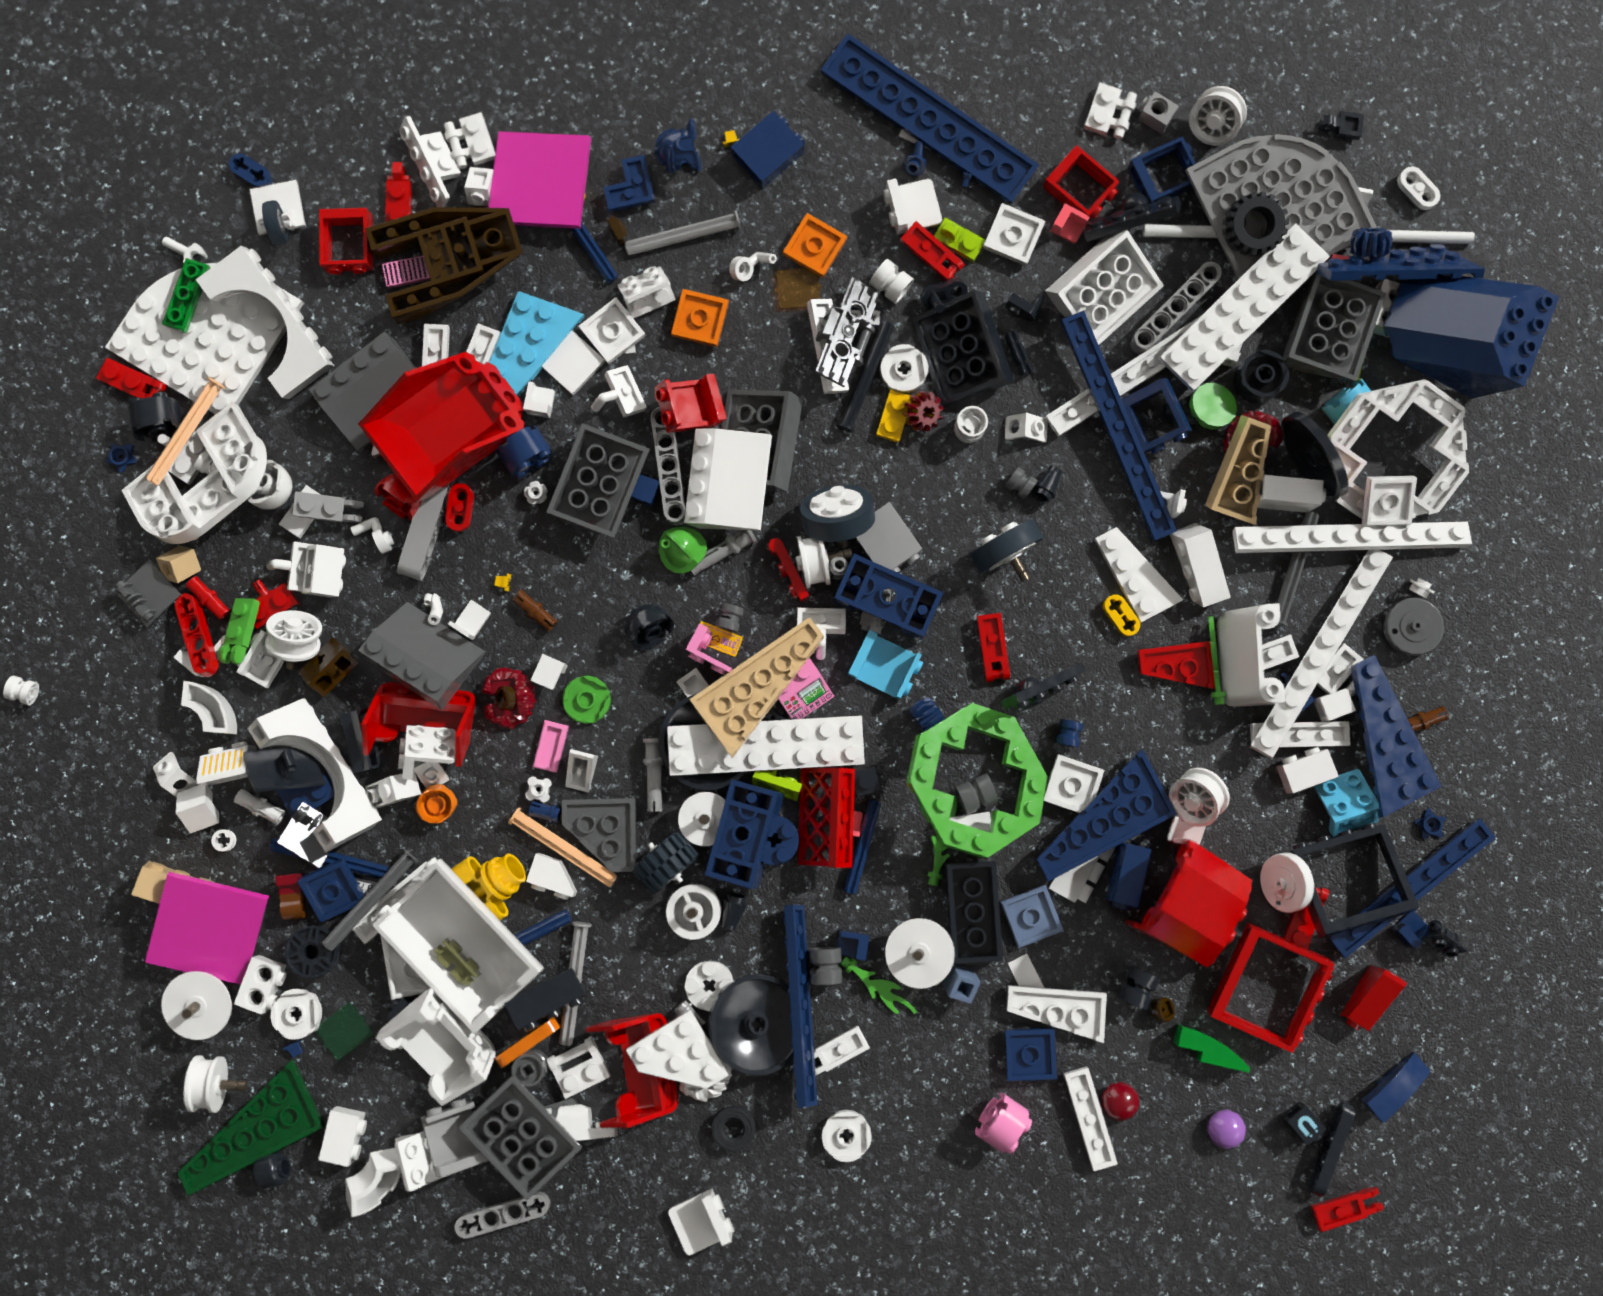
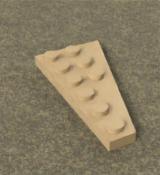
M810 617L690 699L691 704L732 759L824 639V635Z

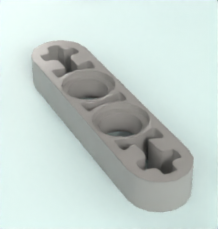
M536 1192L528 1200L522 1196L465 1213L456 1221L455 1231L461 1238H471L539 1218L548 1211L550 1199L545 1193ZM537 1198L539 1202L545 1203L540 1211L538 1207H533L529 1209V1215L526 1214L527 1209L524 1201L527 1202V1206L533 1205ZM509 1206H519L521 1216L512 1218L508 1214ZM488 1212L495 1213L497 1223L488 1225L484 1220L485 1214ZM477 1215H479V1224L473 1225L469 1232L466 1228L461 1227L464 1220H467L468 1223L476 1222L478 1219Z

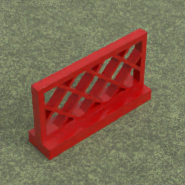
M801 768L800 783L802 786L799 809L798 865L852 868L855 769ZM809 773H813L817 779L812 787L809 784ZM830 773H831V787H829L828 784H827L826 781H825L826 778L829 776ZM820 786L826 792L821 799L815 793ZM810 798L816 803L812 811L808 808ZM829 798L831 799L830 812L824 806ZM819 810L825 816L820 824L815 818ZM810 822L815 828L811 835L807 832V825ZM828 823L830 824L829 836L823 830ZM818 835L824 841L820 848L814 842ZM810 846L815 854L810 860H806V850ZM827 847L829 848L828 862L822 854Z

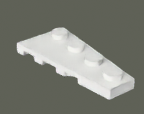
M1117 527L1094 539L1140 623L1183 601L1179 594Z
M1008 985L1006 1004L1008 1012L1104 1043L1107 993Z

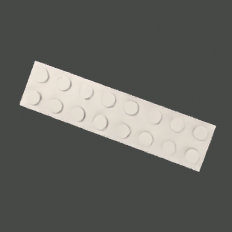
M1296 223L1288 230L1286 235L1282 236L1284 240L1281 244L1276 245L1275 249L1266 252L1159 357V360L1192 392L1317 270L1318 263H1324L1330 257Z
M862 716L761 721L733 759L707 724L667 726L670 776L865 764Z

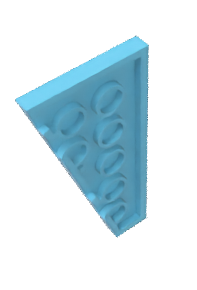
M520 291L517 292L490 360V363L496 366L517 397L523 393V389L528 382L533 380L542 370L543 364L578 322L580 323L585 318L584 314Z

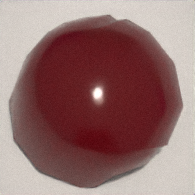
M1117 1082L1110 1084L1102 1094V1110L1111 1120L1122 1122L1131 1119L1138 1111V1093L1130 1084Z

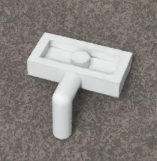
M628 365L607 371L604 376L611 391L601 393L591 405V409L598 412L606 402L616 400L623 417L645 411L647 408Z
M196 432L192 434L168 470L189 485L200 472L195 469V462L200 454L206 450ZM164 434L158 436V442L164 446L171 439Z
M293 542L290 561L273 559L267 563V569L270 571L275 569L289 570L287 590L302 592L307 546L314 544Z
M798 608L797 625L810 617L824 635V639L816 649V658L823 660L826 655V634H845L846 609Z

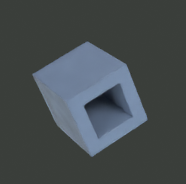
M953 964L942 985L949 997L971 1004L981 982L973 969Z

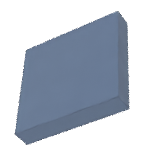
M1046 885L1000 901L1017 948L1064 931Z

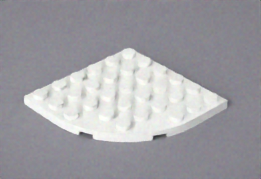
M208 263L207 265L212 268L217 263ZM179 269L159 279L142 293L130 308L105 348L194 402L209 380L207 378L214 379L225 387V389L220 390L208 409L212 413L217 414L232 401L239 405L286 332V324L277 307L260 294L240 293L216 302L210 300L206 293L202 291L187 333L163 326L164 316L182 270ZM285 291L290 298L288 300L290 306L300 310L304 303Z

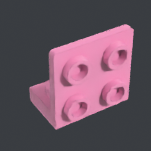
M699 623L686 648L690 652L689 657L701 664H704L706 660L712 664L711 669L722 675H725L726 672L730 673L733 670L731 667L700 652L702 648L706 649L712 636L709 635L711 630Z

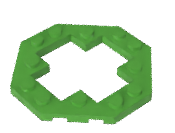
M971 703L916 736L906 784L920 803L918 806L927 822L933 826L937 834L935 836L940 845L981 858H988L1040 824L1048 776L1015 717ZM967 729L1005 741L1001 765L1022 771L1015 814L1012 815L999 810L993 811L989 832L951 821L950 815L954 796L933 789L941 745L956 750L964 749Z

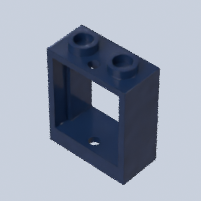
M1183 136L1131 159L1127 169L1139 193L1148 198L1147 204L1155 203L1165 196L1172 198L1193 189L1185 172L1188 181L1158 194L1145 167L1173 153L1176 154L1184 172L1187 168L1195 165L1196 163L1192 157V148L1189 143L1185 142Z
M1162 378L1122 399L1144 452L1151 451L1152 454L1162 451L1166 448L1164 444L1172 440L1174 443L1180 442L1187 438L1186 433L1192 431L1173 388L1166 378ZM1163 392L1179 428L1149 442L1133 407Z

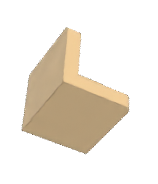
M178 546L156 558L162 574L172 582L179 583L201 571L194 549Z

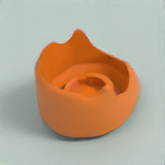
M432 784L425 788L417 799V814L425 822L433 824L442 823L456 809L458 804L457 798L445 785Z

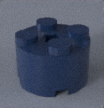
M533 426V430L530 427H526L517 431L506 439L508 444L505 447H502L500 444L496 449V453L511 476L516 477L517 480L526 477L534 467L540 469L550 462L548 457L552 454V449L537 426Z
M782 816L773 817L768 836L772 837L773 833H777L781 843H777L773 847L770 841L766 842L761 860L766 864L779 865L785 863L793 857L798 848L799 836L797 829L791 821Z

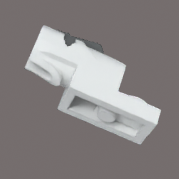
M574 1099L544 1106L576 1141L618 1136L617 1128H600V1122L596 1123V1128H593L591 1108L582 1104L578 1105Z

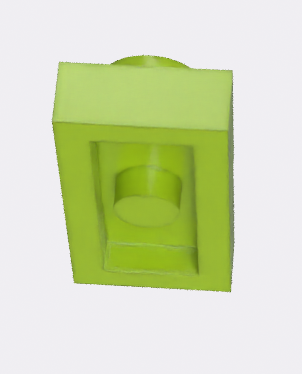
M946 217L934 235L948 249L972 263L986 241Z
M777 769L754 772L752 785L784 793V798L797 801L802 786L797 780L791 777H776Z

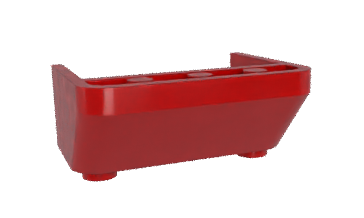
M387 682L380 685L361 724L363 755H369L375 741L390 742L398 736L400 731L406 732L407 725L445 727L456 731V767H461L470 744L475 696L471 692L457 690L445 708L441 710L401 683Z
M654 1013L615 1019L585 1027L586 1032L604 1031L608 1043L612 1045L621 1044L628 1092L620 1095L616 1101L617 1117L600 1122V1128H628L669 1114L677 1108L678 1094L676 1081L639 1072L626 1051V1048L667 1024L662 1014Z

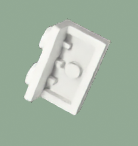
M261 630L260 633L255 634L250 642L251 648L245 654L243 662L238 664L237 673L250 678L265 688H269L285 660L272 656L266 650L265 639L268 633Z

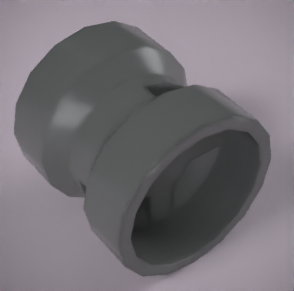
M1018 467L1005 487L1009 490H1019L1018 496L1024 500L1038 480L1032 476L1027 479L1025 471Z
M721 603V615L717 619L715 626L724 630L738 632L740 627L738 623L739 618L743 616L744 609L732 604Z

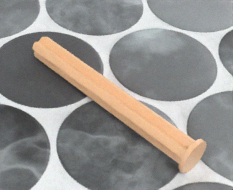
M210 377L207 378L209 380L147 474L146 479L155 485L160 484L220 390L225 389L222 384Z
M520 807L509 820L508 824L511 825L513 823L606 886L611 887L617 879L615 873L522 813Z

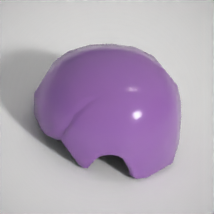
M1230 1110L1217 1111L1210 1117L1207 1131L1214 1145L1223 1149H1231L1237 1147L1244 1140L1246 1127L1244 1121L1237 1113Z

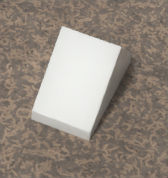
M570 749L565 787L589 792L598 756Z

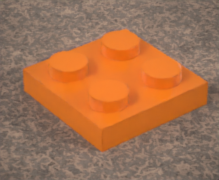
M806 213L784 249L783 255L824 278L845 244L847 236Z
M683 289L671 335L718 347L729 300Z

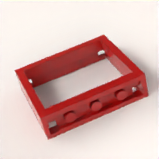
M1247 922L1211 999L1207 1012L1217 1020L1293 1053L1299 1042L1302 1043V1033L1305 1026L1312 1022L1314 1016L1313 1009L1316 1003H1320L1324 996L1323 988L1326 982L1332 979L1331 973L1335 964L1327 957ZM1259 937L1318 963L1284 1037L1225 1011Z

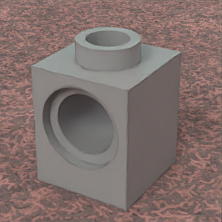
M1154 92L1150 99L1146 97L1139 107V110L1142 112L1138 120L1162 134L1179 106L1159 93ZM1151 109H1158L1161 114H1154Z

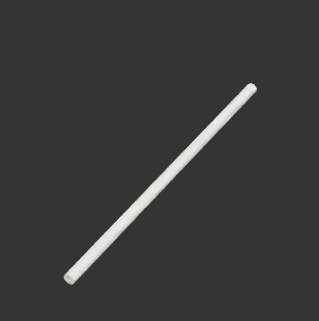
M1144 224L1143 236L1217 238L1212 226ZM1389 230L1392 232V242L1473 244L1475 237L1474 232Z

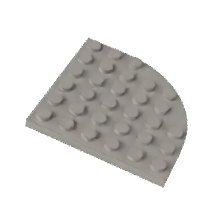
M1279 134L1252 137L1237 142L1185 170L1237 280L1265 254L1250 256V254H1240L1239 250L1234 251L1231 249L1233 245L1231 243L1227 244L1225 241L1228 239L1227 234L1223 235L1222 232L1225 229V225H1222V222L1227 217L1225 215L1227 209L1231 208L1233 202L1250 193L1266 192L1267 196L1270 194L1276 196L1274 200H1281L1283 202V205H1281L1282 210L1287 209L1288 211L1285 214V219H1289V224L1285 225V228L1289 230L1296 223L1329 256L1350 245V239L1354 230L1369 227L1376 228V224L1362 194L1346 167L1331 156L1326 149L1302 138ZM1251 210L1244 218V228L1249 236L1258 239L1265 234L1267 222L1263 214L1256 210Z

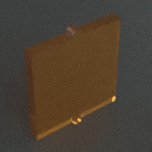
M806 268L777 270L778 287L776 292L779 294L780 309L807 307V302L811 299H820V289L822 286L819 284L817 274Z

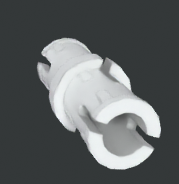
M241 789L235 796L234 803L252 811L253 815L264 817L276 825L282 821L285 815L284 810L267 802V799L263 797L258 798L244 789Z

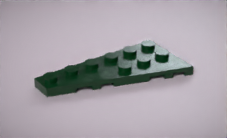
M291 1060L177 1173L187 1195L325 1126L295 1060Z

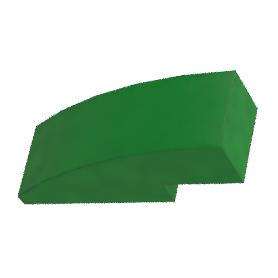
M1177 1024L1173 1043L1179 1047L1197 1050L1195 1056L1197 1060L1249 1073L1250 1067L1227 1046L1198 1030Z

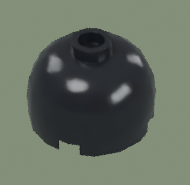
M656 604L634 607L625 623V633L634 649L639 647L641 651L651 649L664 641L661 636L666 632L670 634L674 628V620L669 613Z

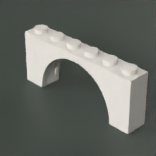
M240 246L197 278L196 281L209 299L220 302L235 294L256 293L266 297L277 307L285 321L288 340L284 358L276 371L268 377V380L282 398L291 399L334 367L330 360L332 356L325 347L321 348L317 343L318 336L310 327L306 328L302 322L304 317L299 310L290 306L288 303L290 298L282 288L278 289L274 284L275 277L267 268L264 269L259 263L261 258L252 248L248 249Z
M305 698L258 717L248 727L250 734L260 749L275 745L292 746L315 757L327 770L334 787V806L328 819L313 831L325 852L372 829L382 820L377 808L372 805L365 789L358 783L351 767L346 764L339 748L334 745L326 728L320 723L313 707L308 704Z

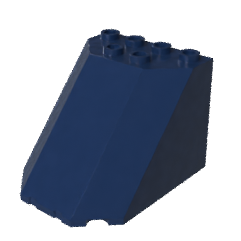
M1438 274L1436 279H1410L1400 283L1397 288L1396 297H1394L1388 311V317L1385 319L1382 327L1385 336H1389L1393 347L1390 350L1395 360L1473 399L1525 387L1559 297L1540 286L1466 276L1451 278L1450 276Z

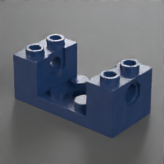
M853 554L835 595L834 603L855 612L857 609L900 627V632L922 640L944 592ZM891 589L895 592L896 598L893 602H885L882 599V592L884 590Z
M731 779L706 869V876L750 889L759 888L765 864L761 863L773 817L779 816L784 793ZM740 827L747 828L749 836L745 841L738 840L736 832Z

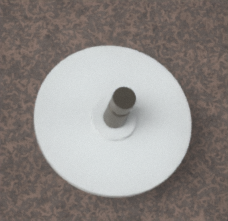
M922 918L911 919L897 926L889 936L885 950L886 962L893 976L904 985L913 988H928L940 983L949 974L954 962V946L947 931L936 922Z
M192 971L179 975L169 983L162 997V1012L167 1024L177 1034L188 1039L201 1040L216 1035L225 1027L231 1015L232 1002L227 988L218 978L205 972Z

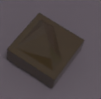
M612 216L607 219V223L618 245L622 247L627 241V229L620 220Z

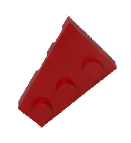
M1211 641L1137 650L1140 674L1216 689Z

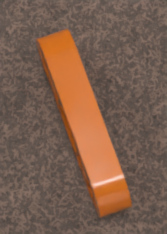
M555 1018L548 1020L494 1059L500 1068H503L560 1028Z

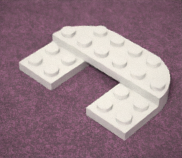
M233 401L196 430L217 468L183 496L169 472L166 473L159 485H155L146 479L153 465L122 489L139 524L144 530L161 541L170 544H182L198 539L257 491L266 468V448L263 441L256 436L239 406Z

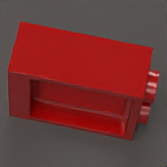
M1076 145L1047 177L1043 188L1061 204H1067L1093 219L1103 210L1101 205L1105 201L1110 202L1118 193L1116 187L1120 181ZM1076 164L1106 189L1088 210L1058 185Z
M367 208L319 209L320 266L329 274L339 275L342 274V271L364 274L366 271L373 270V252L365 228L373 226V218ZM363 225L364 260L332 261V226Z

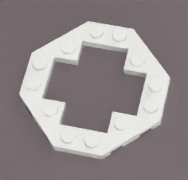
M1419 380L1357 394L1327 435L1341 457L1349 483L1348 492L1335 501L1361 519L1363 516L1365 491L1354 484L1353 481L1367 462L1349 449L1379 410L1398 422L1413 402L1445 425L1430 446L1447 459L1418 497L1415 496L1412 518L1426 513H1438L1469 474V464L1466 462L1465 452L1467 450V437L1463 425L1465 409L1461 404L1427 380Z

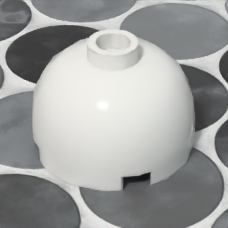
M267 460L265 472L257 487V491L247 500L261 509H276L282 506L292 492L293 487L290 475L281 465L272 460Z

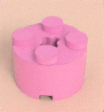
M999 1093L1001 1098L998 1100L993 1098L980 1115L978 1121L982 1125L980 1129L976 1127L975 1134L998 1151L1012 1154L1017 1148L1018 1139L1022 1133H1026L1030 1129L1032 1120L1029 1119V1111L1004 1093Z

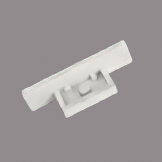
M405 117L400 127L401 138L406 142L410 150V156L420 170L421 179L426 183L432 201L436 203L437 207H445L450 197L442 181L458 178L461 172L455 160H453L441 132L420 136L411 117Z

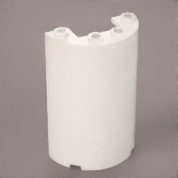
M434 857L423 867L425 870L418 875L421 880L417 884L412 882L403 890L405 896L392 907L386 905L376 914L379 919L372 926L475 1034L505 1005V1002L511 1000L544 967L442 859L437 860ZM447 938L450 941L454 939L463 948L461 953L467 959L471 957L480 967L478 971L481 975L477 978L472 975L471 977L474 981L468 987L464 984L461 985L450 973L456 967L454 963L446 969L434 957L436 955L433 952L434 949L439 945L444 948L445 945L442 941Z

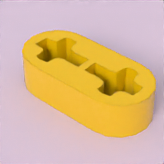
M1111 595L1106 598L1103 603V610L1117 631L1125 637L1136 634L1140 629V622L1125 599L1119 595ZM1110 600L1120 603L1118 610L1121 615L1115 609L1112 611L1109 609V606H1111ZM1121 617H1124L1127 622L1132 621L1134 623L1132 625V632L1129 629H1123L1125 622Z

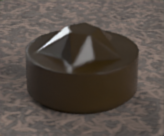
M500 686L495 693L497 707L500 710L513 709L516 701L514 689L511 686Z
M1168 997L1154 999L1151 1005L1152 1016L1157 1022H1170L1175 1015V1007L1172 1000Z

